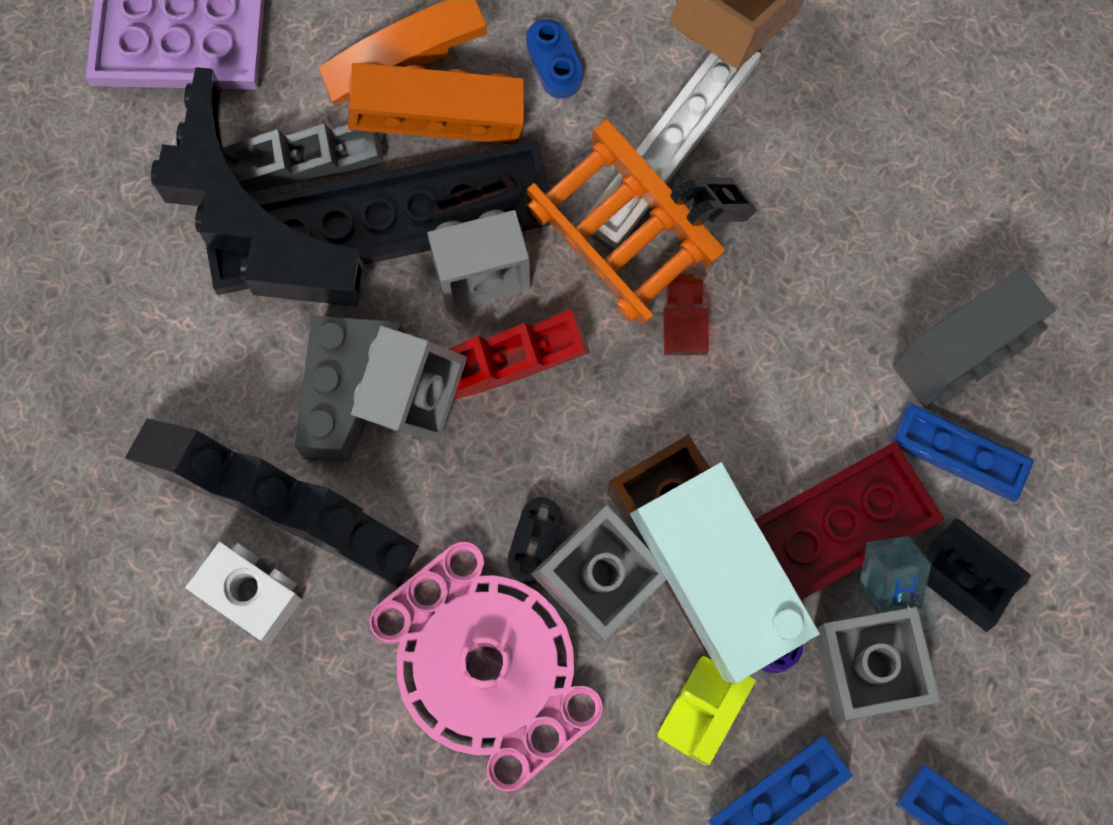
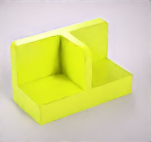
M702 656L660 727L657 737L703 766L710 765L756 680L748 676L736 684L725 682L713 661Z

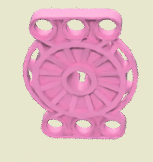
M458 542L446 549L380 602L371 613L369 619L370 628L381 642L399 644L396 655L397 682L403 703L415 723L433 740L454 751L475 756L490 755L487 764V776L491 784L505 792L516 791L597 723L603 711L602 700L599 694L590 687H571L574 676L573 646L567 627L554 606L538 591L517 580L495 575L482 576L485 565L480 549L472 543ZM460 552H469L477 559L475 571L468 576H458L451 569L453 557ZM424 581L436 582L441 588L440 599L430 606L421 605L415 599V590ZM479 584H489L488 592H477ZM499 585L514 588L528 595V597L522 602L511 595L498 593ZM536 602L550 614L557 626L551 629L547 627L542 617L533 610ZM388 610H397L404 616L405 623L403 629L396 635H385L379 629L378 622L380 616ZM562 636L566 649L567 667L558 666L554 639ZM409 642H416L414 652L406 651ZM489 647L498 651L503 658L500 676L495 680L486 681L472 678L468 672L470 656L480 648ZM405 662L413 663V678L417 690L411 693L408 692L405 682ZM557 677H566L564 688L554 689ZM580 694L587 695L595 704L594 715L591 719L584 722L574 720L569 715L567 707L571 698ZM422 701L427 711L438 721L433 729L420 717L413 703ZM540 725L552 726L559 735L558 745L551 752H539L531 743L532 733ZM448 728L459 735L473 738L472 747L454 743L441 735ZM483 739H495L493 747L482 748ZM503 756H514L522 764L521 777L513 784L501 783L495 775V765Z

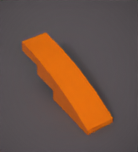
M445 0L399 20L359 41L319 66V70L331 101L335 105L349 100L352 62L377 61L388 66H424L449 57L448 48L487 35V25L476 0Z

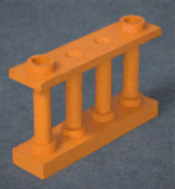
M606 118L593 130L590 140L594 144L591 147L592 153L546 194L535 183L528 187L526 198L530 202L526 206L542 225L549 222L619 299L615 302V306L621 314L631 323L637 319L644 325L653 316L652 312L645 306L690 264L694 263L697 265L701 262L707 268L725 249L703 224L700 226L691 225L686 218L690 210L685 204L677 205L670 197L672 190ZM613 165L623 176L621 179L622 185L574 227L557 207L603 166L610 167ZM642 197L653 209L650 212L651 218L609 256L603 259L586 240L633 198L638 200ZM671 229L682 241L679 245L681 250L633 292L616 272L662 231L668 232Z

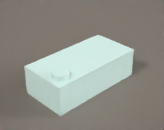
M722 462L630 513L725 682L735 684L820 634Z

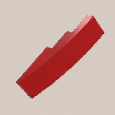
M569 309L532 326L524 322L487 339L477 336L449 348L467 357L453 400L506 385L590 353L577 312Z

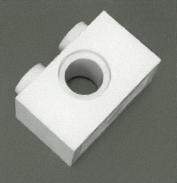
M219 541L185 588L254 637L270 645L302 601L299 596L292 592L297 584L275 568L270 575L257 568L255 565L260 558L239 543H236L231 550ZM255 579L258 584L256 595L248 601H239L237 596L239 586L246 580Z

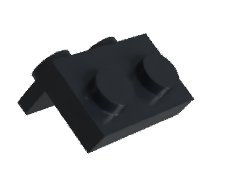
M954 519L932 541L911 573L914 576L919 575L918 579L985 632H988L998 623L1014 594L1025 586L1031 577L1030 573L960 519Z

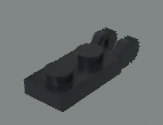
M697 177L696 179H689L679 184L670 194L671 199L677 205H683L693 199V208L686 217L692 226H700L707 221L711 223L745 222L757 211L732 178Z

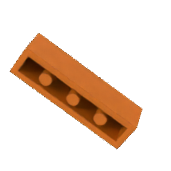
M377 61L352 62L349 81L347 130L517 144L524 125L523 78H513L502 73L491 75L471 74L461 69L449 71L430 70L419 65H409L406 67L388 66Z

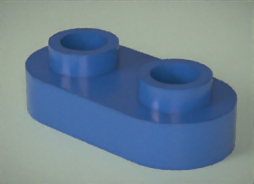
M550 19L539 20L532 24L526 34V48L544 90L556 98L573 96L581 88L583 70L565 28L557 21ZM543 35H551L553 39L545 41L542 40L540 37ZM559 69L567 70L569 73L567 75L560 76L557 75L555 72Z

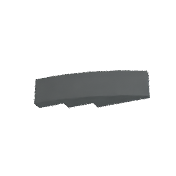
M323 123L287 136L277 129L223 147L231 171L246 192L321 179L384 162L378 132L347 130L348 125L331 130Z

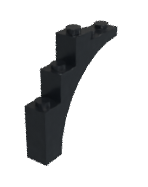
M195 67L193 82L188 83L185 88L184 103L187 111L185 121L180 122L177 127V146L162 144L159 160H154L151 167L152 185L156 187L165 203L198 206L195 215V228L209 249L244 252L241 258L240 275L253 295L358 307L364 272V263L359 249L326 243L292 229L265 211L242 188L231 171L223 150L220 127L221 86L213 69Z
M147 418L125 459L164 480L190 488L260 518L397 587L400 586L419 548V545L362 512L363 508L333 490L297 480L262 458L234 452L196 429Z

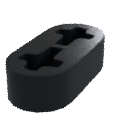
M534 498L524 506L508 553L507 564L509 572L515 580L523 584L538 582L531 575L536 567L531 568L529 574H524L521 572V564L515 561L516 557H525L531 543L537 545L535 560L542 564L553 553L561 529L562 513L560 507L549 498ZM541 508H546L549 510V518L555 521L553 525H544L540 538L532 536L535 523L529 516L531 513L538 514Z

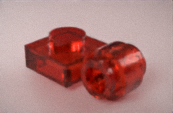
M679 274L666 286L667 304H675V308L663 309V355H708V308H694V304H702L703 301L702 278H694V274Z

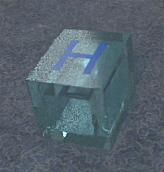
M909 536L867 542L859 587L878 614L913 607L922 609L931 563Z

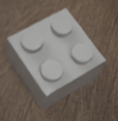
M493 210L484 213L477 220L465 223L449 221L439 225L435 230L427 232L433 264L446 312L530 290L529 256L515 210L508 212Z
M380 326L377 337L372 341L369 348V361L363 379L355 389L354 406L350 415L399 432L439 442L467 357L428 340Z
M608 505L591 515L531 573L594 642L605 641L667 580L651 551Z
M917 607L824 623L817 628L820 634L815 637L834 723L941 703Z

